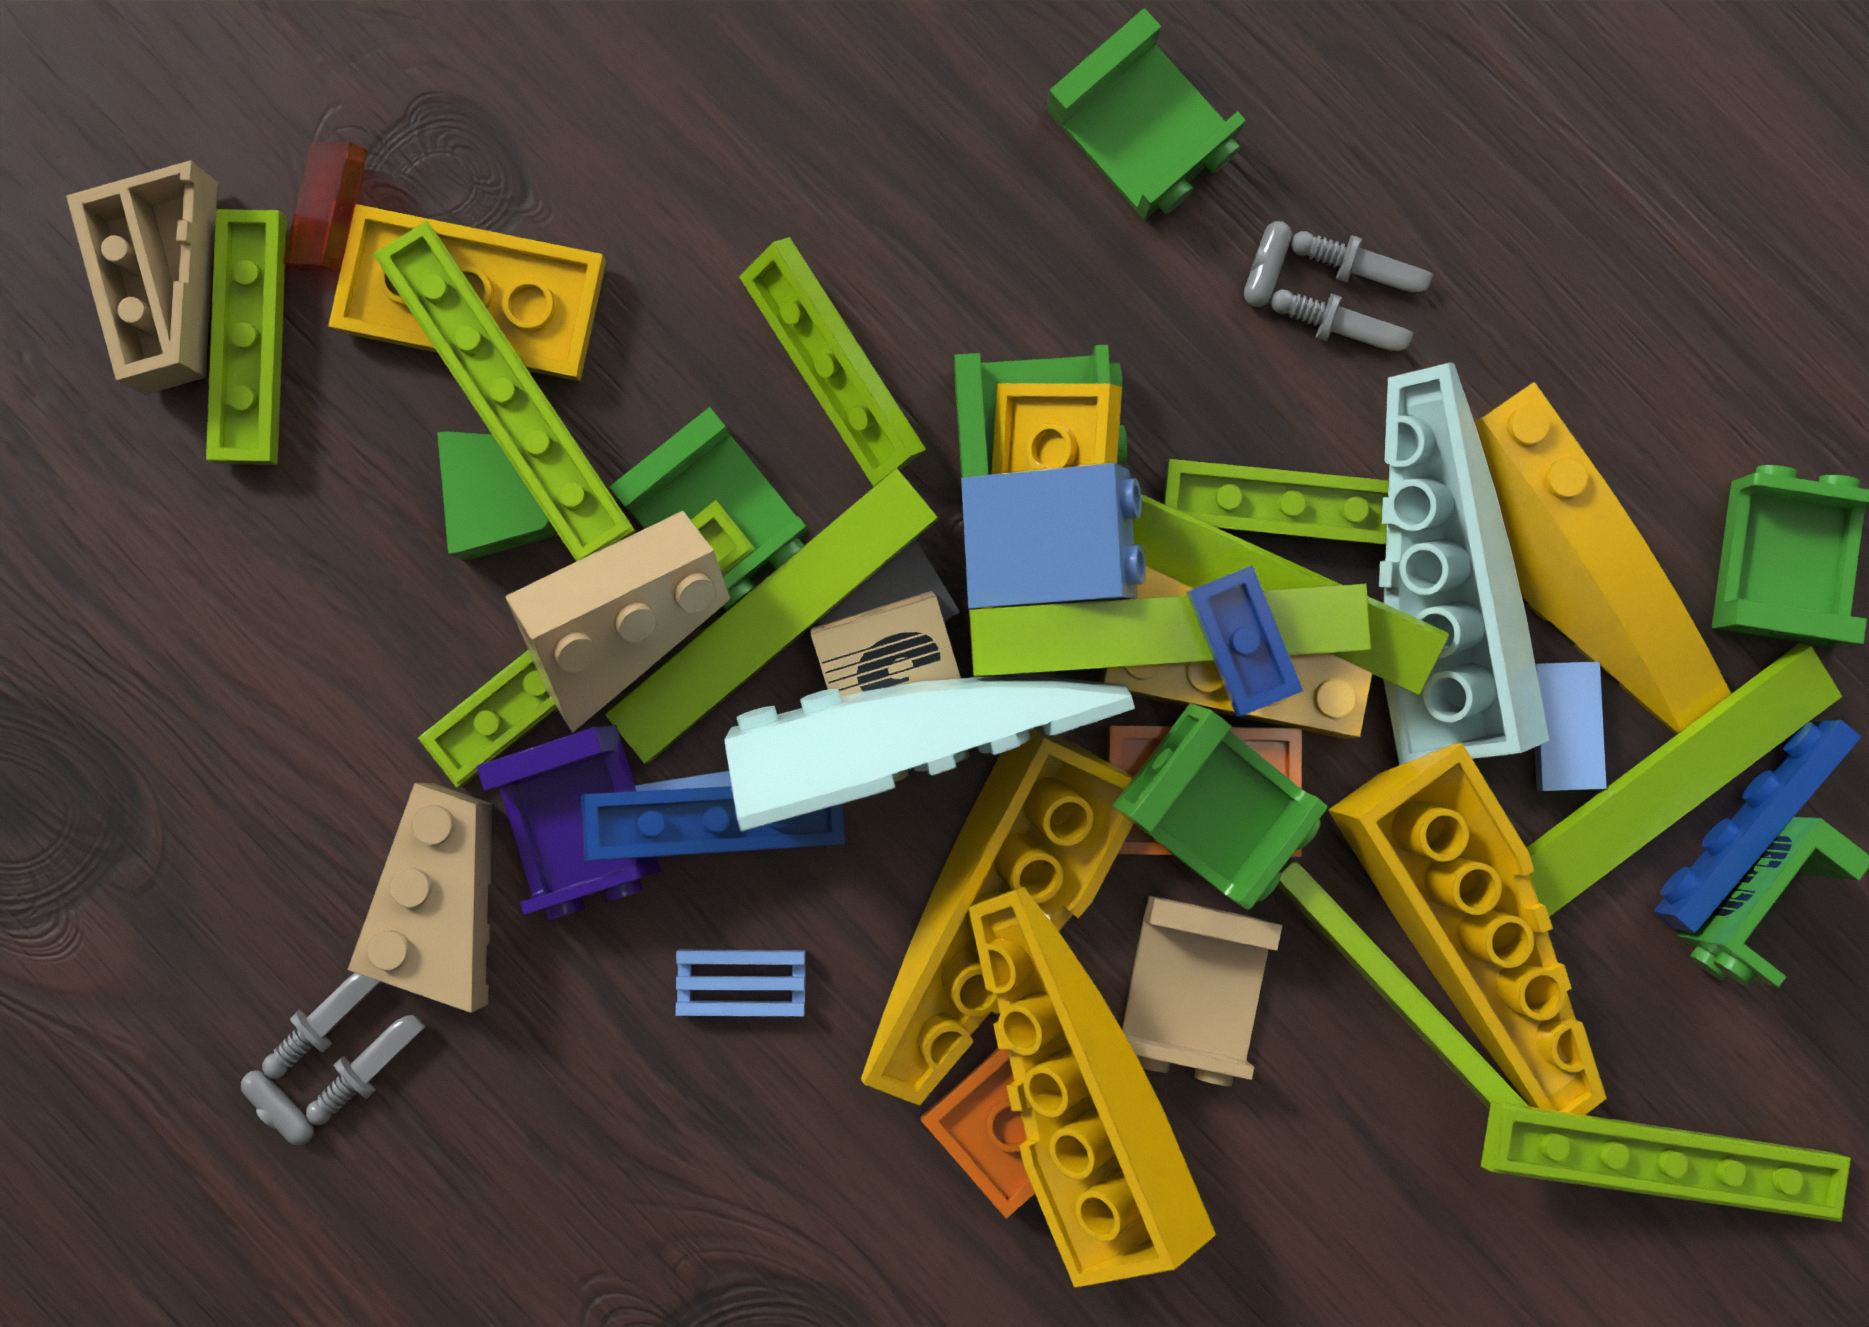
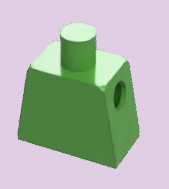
M437 432L448 554L461 560H470L558 535L492 434Z

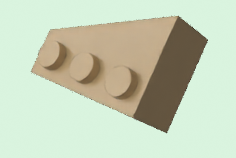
M192 160L66 195L115 379L145 395L206 378L218 182Z
M684 511L505 596L544 687L572 733L730 600L714 550Z
M414 783L348 970L470 1013L488 1005L489 984H486L487 945L490 941V924H487L488 884H491L492 803L434 783Z

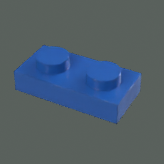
M1253 566L1243 568L1186 592L1236 716L1246 715L1303 691Z

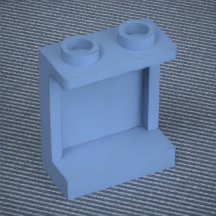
M1116 463L961 478L969 609L1006 608L1108 599H1137L1136 584L1144 583L1146 568L1142 546L1140 544L1134 545L1133 518H1140L1142 500L1138 480L1136 478L1130 479L1128 469Z

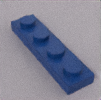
M1843 720L1808 722L1793 733L1783 747L1787 755L1773 771L1767 770L1761 773L1748 785L1742 796L1746 803L1731 820L1726 818L1720 821L1707 833L1701 844L1705 849L1701 856L1690 868L1683 867L1667 880L1660 892L1664 899L1655 908L1653 913L1672 929L1695 933L1854 747L1861 736Z
M732 786L598 793L581 796L584 862L846 844L843 803L741 831L737 819Z

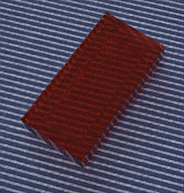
M352 142L310 143L283 264L303 271L340 272L366 162L367 149Z

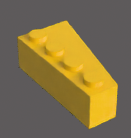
M1145 566L1144 583L1136 584L1137 599L1187 596L1186 592L1193 589ZM1330 653L1289 655L1303 691L1243 716H1236L1214 660L1106 667L1101 670L1099 682L1126 685L1131 696L1185 707L1193 703L1219 714L1289 728H1302L1303 731L1348 739L1357 738L1361 735L1372 673Z

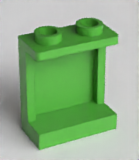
M1778 465L1757 466L1756 473L1731 481L1711 629L1830 648L1864 644L1867 619L1851 616L1863 518L1866 509L1869 508V489L1859 488L1860 480L1858 478L1843 475L1819 476L1818 482L1796 478V469Z
M1190 703L1119 795L1112 807L1223 895L1249 910L1256 902L1264 900L1273 892L1279 883L1281 868L1294 851L1305 847L1315 837L1320 827V817L1326 811L1327 805L1318 797L1298 787L1230 731L1232 726L1214 711Z

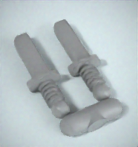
M1283 221L1272 222L1266 227L1244 288V297L1248 304L1253 307H1261L1266 305L1271 299V307L1278 314L1287 313L1290 318L1295 316V320L1300 318L1301 322L1306 320L1307 324H1311V322L1313 326L1318 324L1319 329L1316 338L1323 341H1328L1332 331L1390 351L1407 349L1413 336L1412 331L1340 307L1341 296L1330 294L1328 303L1325 306L1324 302L1319 304V300L1312 301L1313 298L1306 299L1307 296L1300 297L1301 294L1293 295L1288 290H1278L1273 294L1290 242L1293 252L1299 256L1307 255L1310 260L1315 258L1316 262L1321 260L1322 264L1327 262L1328 266L1333 264L1334 268L1339 266L1336 280L1348 283L1349 277L1353 273L1400 290L1422 292L1430 287L1433 273L1362 249L1360 246L1363 239L1353 235L1350 236L1347 247H1344L1345 244L1343 243L1338 245L1339 242L1335 241V243H1332L1333 240L1331 239L1326 241L1327 238L1323 237L1321 239L1319 235L1313 237L1308 231L1298 232L1292 237L1289 225Z
M354 973L309 1016L299 1009L290 1018L297 1029H294L288 1035V1038H285L274 1049L273 1054L268 1055L262 1063L263 1072L250 1071L243 1077L241 1091L257 1108L256 1113L259 1118L269 1127L276 1129L292 1145L301 1146L308 1143L314 1134L312 1124L322 1125L328 1122L332 1113L336 1114L357 1092L365 1099H368L376 1091L370 1081L426 1027L418 1017L414 1015L404 1016L390 1025L353 1062L342 1056L334 1064V1067L341 1075L334 1079L318 1095V1100H314L308 1105L306 1116L270 1078L282 1077L288 1067H293L313 1046L322 1053L329 1048L332 1042L326 1035L373 991L381 981Z

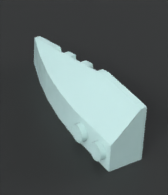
M1446 363L1389 377L1384 460L1390 465L1388 497H1383L1382 524H1387L1385 561H1380L1379 587H1384V604L1449 633L1448 639L1420 695L1383 679L1399 765L1455 743L1463 744L1472 759L1525 752L1550 740L1526 612L1508 535L1477 428L1454 363Z
M986 676L921 681L858 692L843 697L840 696L838 688L827 689L800 699L802 708L778 715L775 706L758 708L737 717L739 726L731 727L725 738L739 826L741 831L877 794L895 788L893 779L900 776L903 770L914 767L915 771H927L929 775L956 768L955 763L966 757L965 750L978 746L979 752L995 755L1020 747L1021 744L1030 740L1029 729L1042 725L1045 735H1056L1135 709L1133 699L1126 685L1051 677Z

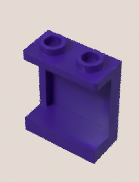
M617 725L593 727L477 766L484 791L500 788L532 895L531 899L520 902L523 915L543 908L547 920L585 909L582 896L602 890L606 902L644 891L640 878L661 872L657 857L584 862L581 796L584 794L636 791Z

